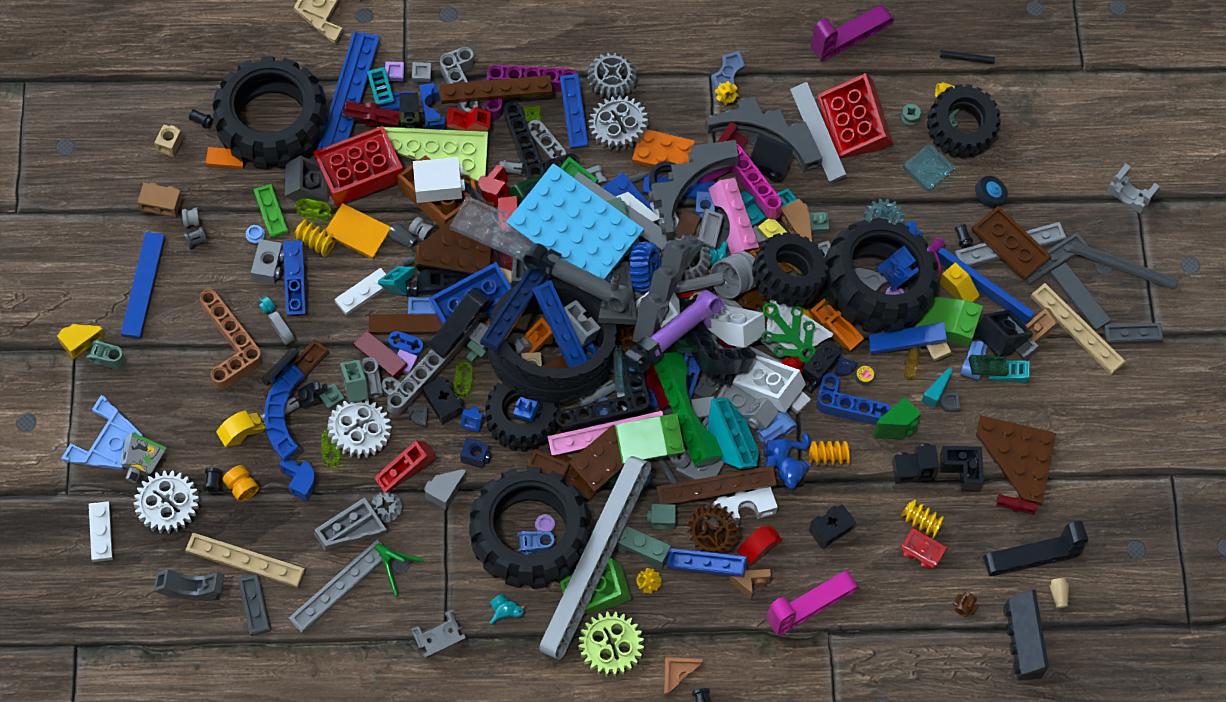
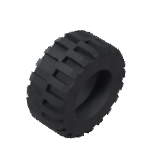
M957 84L954 88L952 86L946 88L945 92L942 91L937 99H935L927 115V128L930 129L928 134L930 138H934L933 143L935 146L939 145L942 152H950V156L953 157L960 155V158H966L968 154L970 157H974L978 153L985 151L997 135L998 127L1001 123V119L998 118L1000 110L995 108L997 105L995 100L991 101V95L988 92L983 93L981 91L982 88L977 87L975 89L970 84H966L965 87L962 84ZM953 109H965L971 112L978 121L979 130L971 134L959 132L951 125L948 112Z
M784 232L782 235L778 233L773 235V237H769L762 244L752 265V275L755 277L754 282L756 286H759L760 292L762 294L765 293L769 300L773 299L777 304H786L788 307H793V305L797 307L803 306V304L812 302L818 296L829 274L827 258L824 257L825 253L823 250L818 248V244L812 243L809 240L810 238L806 236L801 237L798 233L790 234V232ZM784 262L795 266L801 271L803 277L787 274L779 267L778 263Z
M497 382L493 386L494 391H490L488 394L485 412L487 428L489 432H492L494 440L499 439L500 445L503 447L509 445V449L514 451L516 448H521V451H527V448L530 447L534 450L538 449V444L545 445L548 436L554 435L557 429L556 415L560 411L559 402L538 401L539 409L541 410L540 417L531 424L517 425L505 417L504 410L509 404L518 401L520 397H526L516 393V390H511L503 382L502 384Z

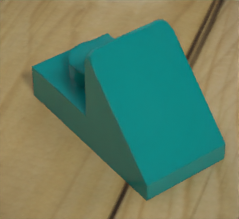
M746 191L740 193L752 228L764 222L765 216L755 204L754 196Z
M397 266L380 278L378 284L390 294L407 295L405 282L415 274L414 267Z

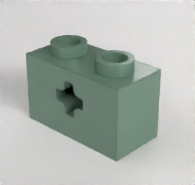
M354 360L340 363L342 382L349 402H360L368 399L366 378L360 361Z

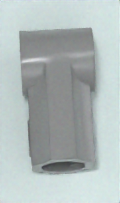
M365 358L361 363V367L366 378L368 398H379L383 396L378 363L374 358ZM369 366H372V367L375 368V369H374L373 371H371V372H368V371L365 370V369H366L367 367H369Z

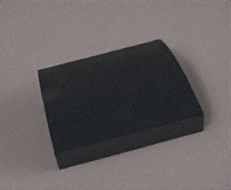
M291 348L262 377L261 381L266 386L270 383L273 385L299 358V351L296 348Z

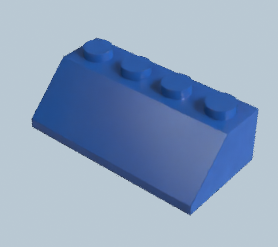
M497 262L429 297L430 305L442 325L472 288H481L493 298L494 303L491 307L495 306L499 299L511 289Z

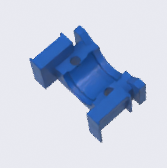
M434 83L419 85L426 129L445 130L444 117H440V114L435 112V108L427 106L432 102L439 101L438 86H435Z
M905 245L875 268L891 284V291L895 290L919 271L918 268L912 271L909 267L916 260L906 249Z

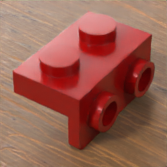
M912 528L900 549L903 550L902 554L910 559H913V557L920 560V565L930 570L931 567L936 568L947 547L919 530Z

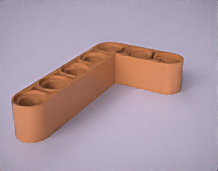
M206 289L200 294L202 308L236 352L235 355L215 367L211 372L214 387L218 390H224L257 369L262 363V357L257 345L216 292ZM208 299H212V300H213V301L210 302V303H206V302H205V301H207ZM219 313H224L221 317L216 316ZM229 327H235L232 331L227 330ZM240 341H245V342H246V343L243 344V345H238V343H239ZM251 355H256V356H257V357L254 358V359H249V358H248V357L251 356ZM234 366H241L237 370L232 369ZM219 376L225 377L223 380H216Z

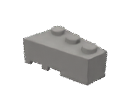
M364 497L316 528L314 535L326 551L386 535L387 530Z

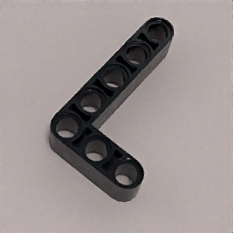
M509 102L505 105V122L527 180L535 178L532 176L533 174L544 175L553 163L560 168L568 157H571L580 164L579 157L572 153L541 162L521 106L517 102Z
M678 297L681 313L692 302L685 297ZM703 321L682 336L700 370L707 375L748 373L756 357L755 352L746 347L718 349Z
M624 361L623 375L628 395L561 410L556 415L557 429L561 432H570L646 414L649 410V396L643 372H638L637 370L629 371L627 369L629 365ZM637 383L640 384L641 387L639 389H634L631 387V385ZM643 401L646 405L639 407L636 403ZM623 405L627 409L625 411H619L617 407ZM606 410L608 413L606 415H599L598 411ZM581 414L589 416L586 420L579 418ZM563 418H567L570 420V422L567 424L560 423V420Z
M1075 521L1065 526L1060 537L985 554L983 559L988 575L997 576L1076 558L1081 555L1089 539L1083 521Z

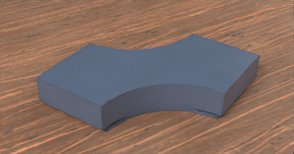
M739 51L722 56L723 65L721 69L711 76L715 90L718 89L719 83L729 81L733 85L736 74L745 69V64Z

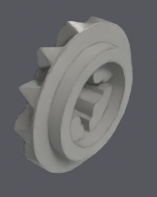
M380 492L379 495L374 496L370 503V506L381 522L395 520L402 510L401 501L397 495L390 492ZM383 501H385L387 505L391 504L389 506V513H387V511L384 508H380L383 506Z

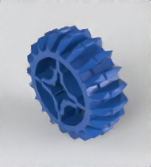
M648 241L636 243L632 248L631 258L629 259V273L632 286L635 291L647 293L650 290L653 272L661 267L662 263L657 245Z

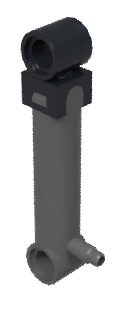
M540 243L534 244L523 257L524 264L532 270L539 269V274L549 279L554 276L607 302L609 307L616 312L624 311L634 297L630 288L624 285L618 286V276H613L610 283L562 259L561 253L553 249L548 251Z

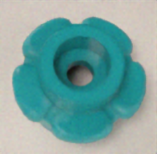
M267 296L260 299L261 304H259V307L266 314L268 312L272 314L276 308L273 302Z

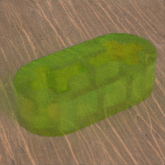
M302 198L295 204L296 213L300 217L325 221L331 216L330 206L326 202ZM304 205H307V208H305V210L302 211L301 208H303ZM325 209V212H323V214L319 213V211Z
M462 361L457 364L455 369L454 394L460 398L468 397L471 392L473 367L469 362ZM463 368H467L465 377H462ZM461 382L465 385V389L463 392H460L459 389L461 387Z
M325 430L321 435L323 462L328 467H335L341 459L340 449H336L337 443L329 446L327 439L330 430ZM329 451H333V461H330L328 458L330 456Z

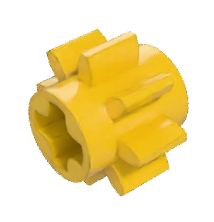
M729 81L719 83L718 89L715 90L718 94L717 100L719 102L722 101L725 105L731 102L734 103L736 97L739 96L736 92L738 89L736 85H732Z
M651 568L640 571L637 576L639 589L643 590L644 593L652 594L653 590L657 591L661 585L659 572H654V569Z

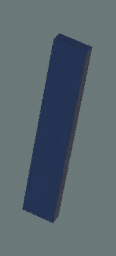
M528 268L481 338V345L498 352L534 298L535 294L532 289L541 285L547 278L539 274V269L532 270Z

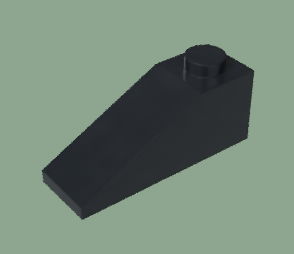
M426 269L417 275V293L435 295L471 275Z

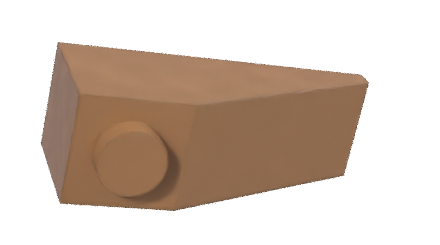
M799 198L781 207V216L779 218L790 234L798 233L801 237L806 236L810 238L809 240L812 242L808 206L805 203L803 204Z

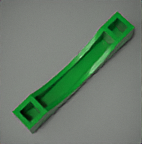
M664 353V357L656 362L654 367L673 414L678 415L681 434L694 466L712 465L723 457V453L717 439L702 425L690 404L686 388L688 368L682 353Z

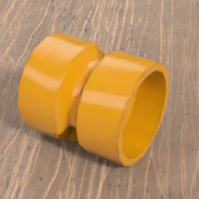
M244 465L232 468L223 477V482L232 490L238 502L250 499L259 490L258 484L250 477V473Z

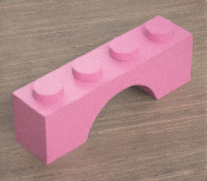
M736 179L720 180L708 188L714 206L724 209L729 218L730 232L726 241L731 255L739 251L749 253L751 250L759 248Z

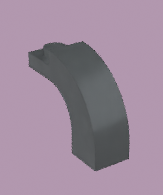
M166 569L157 572L153 591L178 599L193 601L214 600L223 588L224 574L215 572L205 576H189Z

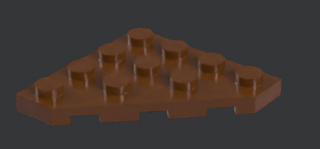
M475 200L416 247L415 265L469 275L489 266L494 203L482 200Z
M980 415L976 437L979 441H982L987 448L988 454L999 465L1003 475L1010 485H1013L1021 500L1037 503V505L1042 506L1056 433Z

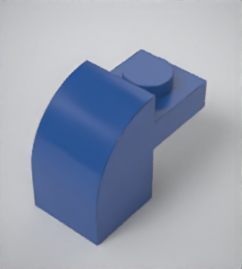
M291 459L285 462L281 461L279 464L281 472L293 478L288 486L290 494L307 502L316 484L311 465L305 460L301 466Z

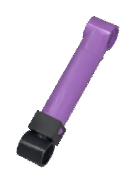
M708 290L701 291L696 301L651 337L646 335L638 341V348L631 347L628 349L624 356L625 363L638 372H645L651 363L655 364L664 357L662 352L702 320L706 327H710L711 320L709 315H716L721 311L723 300Z

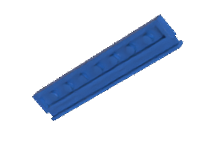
M357 31L353 32L328 113V121L325 123L326 131L319 142L317 150L351 137L355 120L343 117L345 101L361 103L368 81L367 71H371L380 36L363 32L361 34L357 33Z

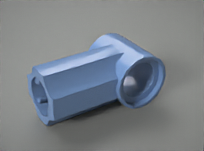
M972 341L960 375L979 381L984 366L982 363L988 347L984 342Z
M787 411L785 413L779 412L766 429H758L756 434L761 443L767 445V440H775L781 435L786 436L795 430L797 424Z

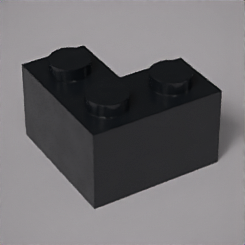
M924 443L916 446L914 454L901 452L894 455L892 466L895 484L934 481L939 469L936 445Z
M943 446L940 452V473H960L961 491H981L984 484L982 447Z

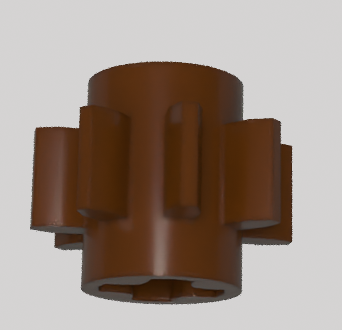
M964 592L963 595L958 593L953 602V605L956 606L955 611L964 617H968L969 613L974 615L979 606L976 603L977 598L969 592Z

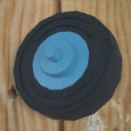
M987 175L981 178L975 187V192L980 202L990 208L1001 206L1007 199L1008 192L1005 185L994 176Z

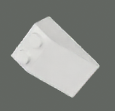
M723 305L719 313L709 315L711 326L706 327L728 345H733L737 348L747 347L754 341H757L762 336V333L765 332V315L762 312Z
M756 355L750 371L738 374L733 380V384L756 399L768 398L778 411L784 413L806 385L800 370Z

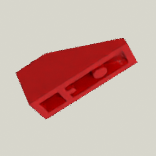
M416 440L376 475L374 479L383 492L387 493L422 471L437 457L426 442Z

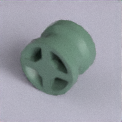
M915 104L905 105L901 115V122L908 127L915 126L921 114L920 108Z

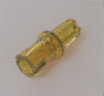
M921 346L909 348L908 356L905 359L906 369L904 378L906 380L912 381L915 379L916 369L920 364Z

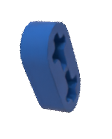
M399 331L392 332L389 335L388 342L391 349L398 352L401 349L416 356H420L423 353L424 347L421 339ZM400 338V342L394 344V340ZM418 344V348L412 350V346Z

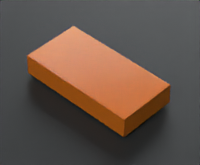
M208 147L207 167L244 168V163L232 156L230 149Z

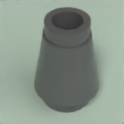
M395 223L387 234L391 237V240L409 248L417 240L402 224Z

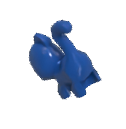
M807 433L802 435L804 443L789 441L783 438L767 440V446L764 447V457H767L764 467L773 465V468H777L778 477L790 489L796 487L797 483L804 477L805 472L810 468L806 461H799L788 457L792 448L804 451L810 447L811 438Z

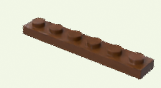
M546 75L440 84L442 104L552 95L551 77Z
M772 465L657 486L660 504L674 505L777 486Z

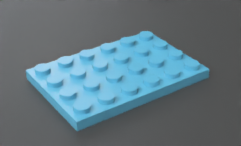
M554 163L506 221L507 225L533 244L540 243L548 251L553 249L561 253L562 259L604 280L607 279L644 232V228Z

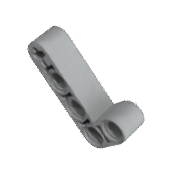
M462 47L442 55L440 58V69L446 83L468 82L463 72L473 67V51L468 47ZM477 101L456 103L459 110L466 113L474 107L478 108Z

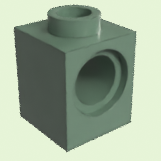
M652 504L651 511H647V522L651 523V529L674 530L675 505Z

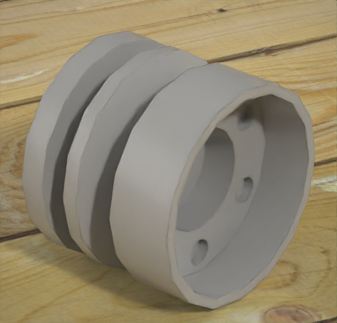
M739 251L714 263L710 269V274L722 272L724 283L712 285L715 291L724 298H734L756 287L755 277L752 275V265L755 258L745 251Z

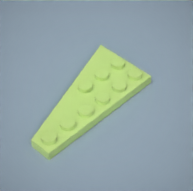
M384 127L396 154L416 161L425 155L431 160L458 157L459 164H463L464 175L462 177L471 178L479 182L481 176L486 177L488 132Z

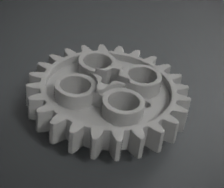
M612 96L610 102L604 99V105L598 103L599 109L593 108L594 114H590L591 120L588 121L592 138L596 139L597 144L601 142L602 147H605L607 144L610 150L613 146H616V150L620 146L626 149L627 144L633 147V141L639 143V137L644 138V132L648 131L647 126L649 122L645 107H642L640 102L636 103L634 98L629 101L628 96L624 100L619 96L618 100H615ZM612 112H614L615 115H616V118H617L616 121H615V117H614V115L612 114ZM620 125H622L626 134L622 132Z

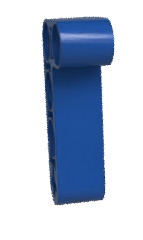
M827 373L822 378L816 407L821 413L876 425L877 421L882 417L881 413L885 415L892 409L886 403L838 393L839 378L836 374ZM830 382V383H832L834 386H833V387H829V386H827L825 383ZM822 400H828L830 404H824ZM841 404H846L849 408H842ZM864 408V409H866L868 412H867V413H863V412H861L859 409Z

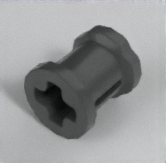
M202 227L191 233H183L189 249L201 242L207 243Z

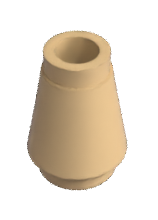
M1058 578L1051 580L1049 587L1056 608L1068 607L1069 583H1067V579Z

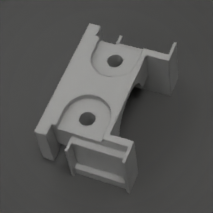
M1124 163L1123 168L1114 176L1107 192L1141 214L1145 205L1148 206L1151 197L1157 195L1160 186L1154 183L1149 191L1135 188L1130 183L1129 177H1127L1131 166Z
M454 610L445 612L448 621L422 633L418 626L409 629L413 633L418 648L425 647L426 651L422 653L424 657L466 638L464 634L459 635L457 631L462 627L457 625L452 614Z

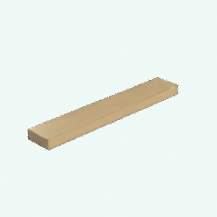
M1044 283L1031 294V298L1042 309L1050 308L1060 322L1059 325L1110 375L1114 374L1125 364L1126 361L1047 284Z
M192 533L185 550L186 553L254 575L257 574L258 576L295 588H299L305 572V568L196 533Z

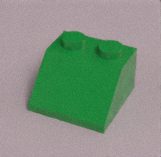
M904 397L877 421L873 437L903 440L907 435L911 437L917 431L916 427L920 423L921 412Z

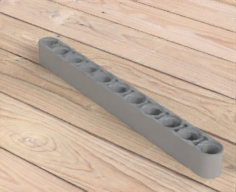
M630 456L626 460L540 643L539 649L541 653L558 660L565 655L651 471V463L635 456Z

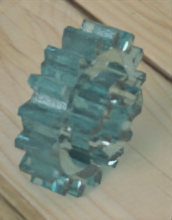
M880 198L878 203L872 201L871 206L868 205L864 212V218L868 223L871 222L872 214L874 213V218L888 219L890 224H894V217L896 218V223L904 224V212H900L901 206L895 207L896 202L894 201L890 204L889 199L883 202Z

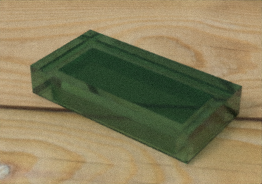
M970 355L968 358L972 375L1007 376L1009 374L1005 356Z

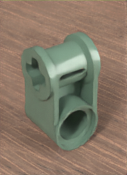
M93 340L90 354L86 356L88 362L113 369L124 367L126 359L120 347Z

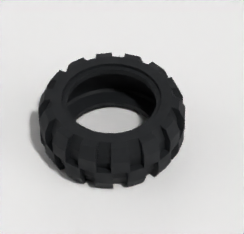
M274 56L261 57V61L255 63L248 60L238 65L236 73L230 71L220 83L221 89L215 92L212 103L215 128L224 148L230 149L231 155L243 163L251 160L254 167L268 169L269 164H278L279 168L286 167L287 163L298 156L306 157L313 151L312 145H318L326 131L325 123L328 121L326 97L322 86L317 82V78L305 67L300 70L299 63L283 58L282 62L275 61ZM265 93L288 95L302 106V111L293 124L283 130L272 133L254 131L246 127L238 118L247 102Z
M874 218L870 223L865 219L849 225L847 229L840 231L834 238L825 256L828 261L829 274L823 287L828 289L826 296L832 307H838L842 311L841 317L852 324L853 321L862 324L861 329L872 332L877 331L878 328H883L884 333L902 330L903 326H912L929 309L939 289L938 262L934 252H928V242L920 234L917 236L909 231V226L897 222L896 225L890 224L888 219ZM905 245L906 249L916 260L909 267L912 271L915 268L919 269L917 273L906 280L907 292L890 295L877 292L864 284L856 274L852 260L865 256L886 260Z
M527 466V471L517 472L516 468L501 473V478L497 481L491 479L481 489L480 497L474 500L470 511L469 524L471 547L476 559L481 560L483 563V569L493 578L501 577L505 580V584L520 588L521 584L531 585L532 589L546 587V583L555 580V582H559L570 575V570L577 566L590 539L591 519L589 508L584 504V496L575 485H569L566 482V477L555 471H551L550 474L542 472V467ZM518 502H542L557 511L565 524L566 530L561 540L548 551L534 555L520 554L507 548L495 533L494 526L501 513Z

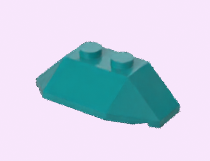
M728 397L713 398L711 400L707 428L718 441L723 453L721 460L739 469L755 468L757 466L759 450L745 417L731 404Z

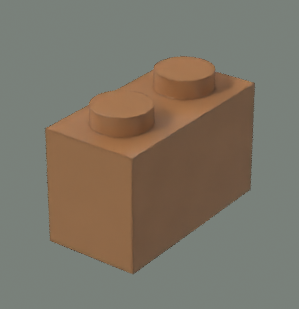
M143 183L137 203L140 211L177 218L182 195L181 191L176 187H163L156 183Z

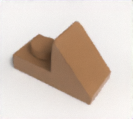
M1045 308L1025 326L1034 333L1031 339L1038 343L1052 335L1051 330L1060 322L1050 308Z
M770 569L745 571L744 577L729 576V582L751 599L753 593L752 584L764 586L766 583H769L771 578Z

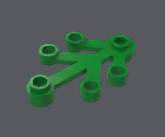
M772 302L764 304L762 308L763 314L768 318H772L785 334H773L770 331H765L762 333V340L766 343L772 341L793 343L798 349H785L779 345L774 348V354L777 357L795 356L802 362L807 363L816 353L815 347L812 346L815 324L809 320L803 323V329L805 330L803 343L799 339L800 317L803 314L802 308L799 306L791 308L792 328H790L778 314L776 304ZM769 306L773 308V312L770 314L766 311ZM798 308L800 310L799 315H794V309ZM807 323L812 324V328L810 330L806 329ZM769 333L771 335L770 340L764 339L765 334ZM778 348L783 349V353L781 355L777 354ZM805 350L810 351V355L808 357H805L803 355Z

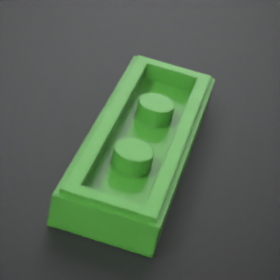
M272 184L255 188L254 193L270 239L289 234Z

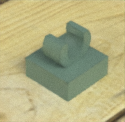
M828 212L809 213L811 233L829 232Z
M473 340L469 342L467 346L472 351L469 352L466 358L473 363H476L480 357L485 360L488 358V351Z
M334 383L327 386L328 391L319 396L328 411L345 401L344 396Z

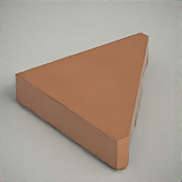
M665 657L664 695H668L701 666L703 659Z

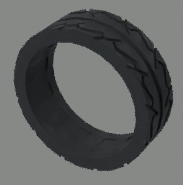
M545 279L544 282L552 281L563 307L577 300L586 310L585 317L587 319L592 317L596 323L598 322L601 299L560 279ZM516 286L508 290L494 306L490 325ZM534 296L522 316L543 312L536 296ZM597 323L601 327L596 337L600 348L599 351L586 362L570 368L554 369L532 364L513 351L506 340L498 352L487 347L488 359L501 382L526 398L546 402L575 400L591 393L607 376L616 341V324Z

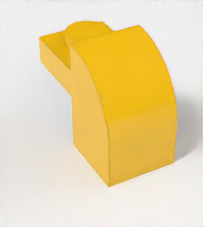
M245 410L234 414L224 421L216 432L224 446L229 447L240 445L247 435L262 433L266 427L257 413L247 414Z

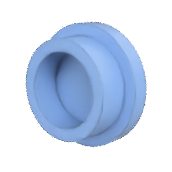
M252 225L246 231L247 240L253 244L259 243V239L263 240L265 237L263 228L258 225Z

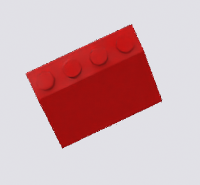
M866 73L817 95L826 128L840 159L878 151L893 144L874 81Z
M383 126L313 152L335 207L397 184V175L403 171V167Z

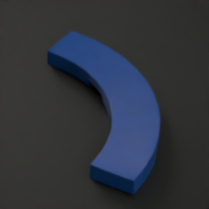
M294 364L275 381L271 390H269L265 404L266 432L273 449L283 462L299 451V447L290 437L285 425V408L289 396L294 388L305 378L304 374Z

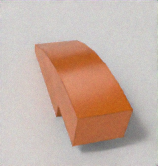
M825 299L809 311L814 321L832 332L833 336L831 338L847 350L851 351L864 339L851 323L841 317V312L839 310L836 312Z

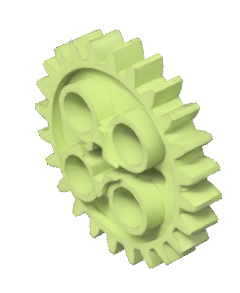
M606 612V617L604 618L600 613L598 614V620L592 617V625L585 623L587 630H581V634L584 637H579V642L583 643L579 645V650H584L581 653V658L587 657L585 665L592 663L590 670L597 667L598 674L603 670L606 677L609 675V672H612L614 677H616L617 671L624 675V668L631 671V664L637 665L638 661L635 658L641 659L642 654L638 651H643L644 646L639 645L644 642V638H638L642 635V631H635L638 624L631 625L632 618L626 621L624 620L625 614L618 618L617 612L614 613L613 617H610L609 612ZM604 628H606L609 633L611 643L615 644L614 650L617 656L619 657L618 660L615 659L612 646L608 644V637L605 631L603 630ZM618 628L622 633L615 635L612 633V630ZM599 635L603 637V640L596 642L593 637ZM626 646L629 648V652L622 653L619 648ZM603 653H607L611 658L603 660L600 656Z

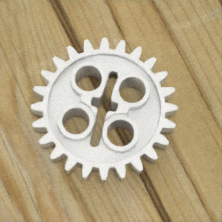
M369 399L365 403L360 401L348 404L346 401H343V407L337 405L336 411L332 410V417H329L327 430H330L328 437H333L331 443H337L336 449L343 448L342 454L349 451L350 457L357 453V457L360 458L361 454L364 453L365 457L368 458L369 452L375 455L376 449L382 451V445H387V439L390 438L389 432L391 431V426H389L390 419H386L387 412L381 413L382 407L375 408L376 402L369 405ZM369 430H374L377 433H370ZM352 438H357L360 441H353Z
M163 471V475L159 476L156 472V478L153 479L148 476V483L142 481L144 488H137L140 494L134 496L135 500H137V502H134V506L138 508L135 512L137 515H140L138 517L140 522L145 521V527L151 525L152 531L158 527L159 533L166 529L169 534L171 528L178 532L179 525L185 528V521L192 522L189 516H196V512L193 509H199L196 503L199 501V497L195 496L198 494L197 489H193L195 487L194 483H189L188 477L182 479L181 473L175 476L174 471H171L170 475ZM163 487H171L166 492L161 491ZM179 498H185L183 503L176 502ZM151 501H157L154 506H149L148 504ZM167 512L172 513V515L168 518L163 517V515Z

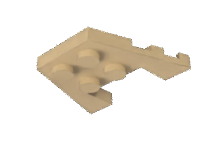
M298 0L294 6V11L332 43H337L343 28L327 21L339 0Z

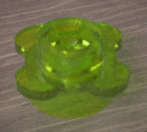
M524 106L523 111L525 112L526 122L529 123L532 120L541 121L540 106Z

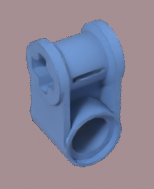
M522 531L517 533V538L519 539L517 553L525 555L540 554L555 546L554 535L549 531ZM543 540L551 541L549 545L541 544Z

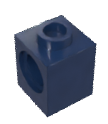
M466 438L460 454V461L483 469L484 464L488 463L491 457L489 444ZM478 451L481 455L473 456L472 453Z

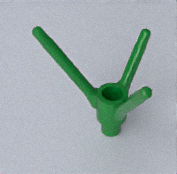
M378 543L374 549L383 558L382 561L385 565L394 596L397 597L398 592L389 563L393 558L405 563V559L421 563L424 560L396 552Z

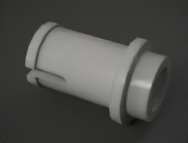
M506 160L500 161L499 165L504 167L505 173L521 175V170L514 169V167L522 168V163L505 162Z

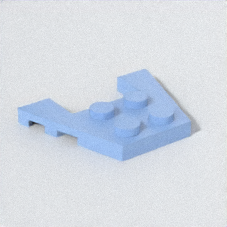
M101 395L92 410L93 413L108 419L107 424L89 452L70 444L62 456V460L68 463L124 470L125 467H122L120 462L126 435L135 433L142 436V434Z

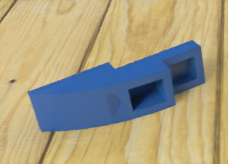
M283 241L286 315L306 314L303 241Z

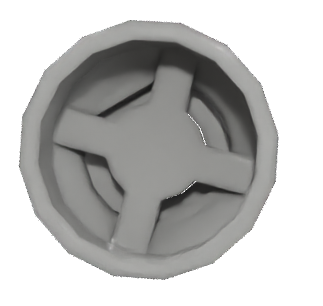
M417 217L411 223L408 231L413 235L419 236L421 241H425L433 234L435 227L431 224H426L421 217Z

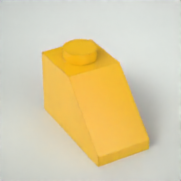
M956 262L942 274L939 284L955 299L974 302L979 298L980 295L969 274Z
M77 324L63 328L57 335L60 344L73 359L92 347L93 340L100 341L105 337L100 326Z

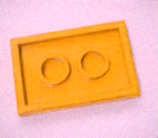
M342 203L326 228V237L332 233V240H336V242L373 260L387 239V234L391 227Z

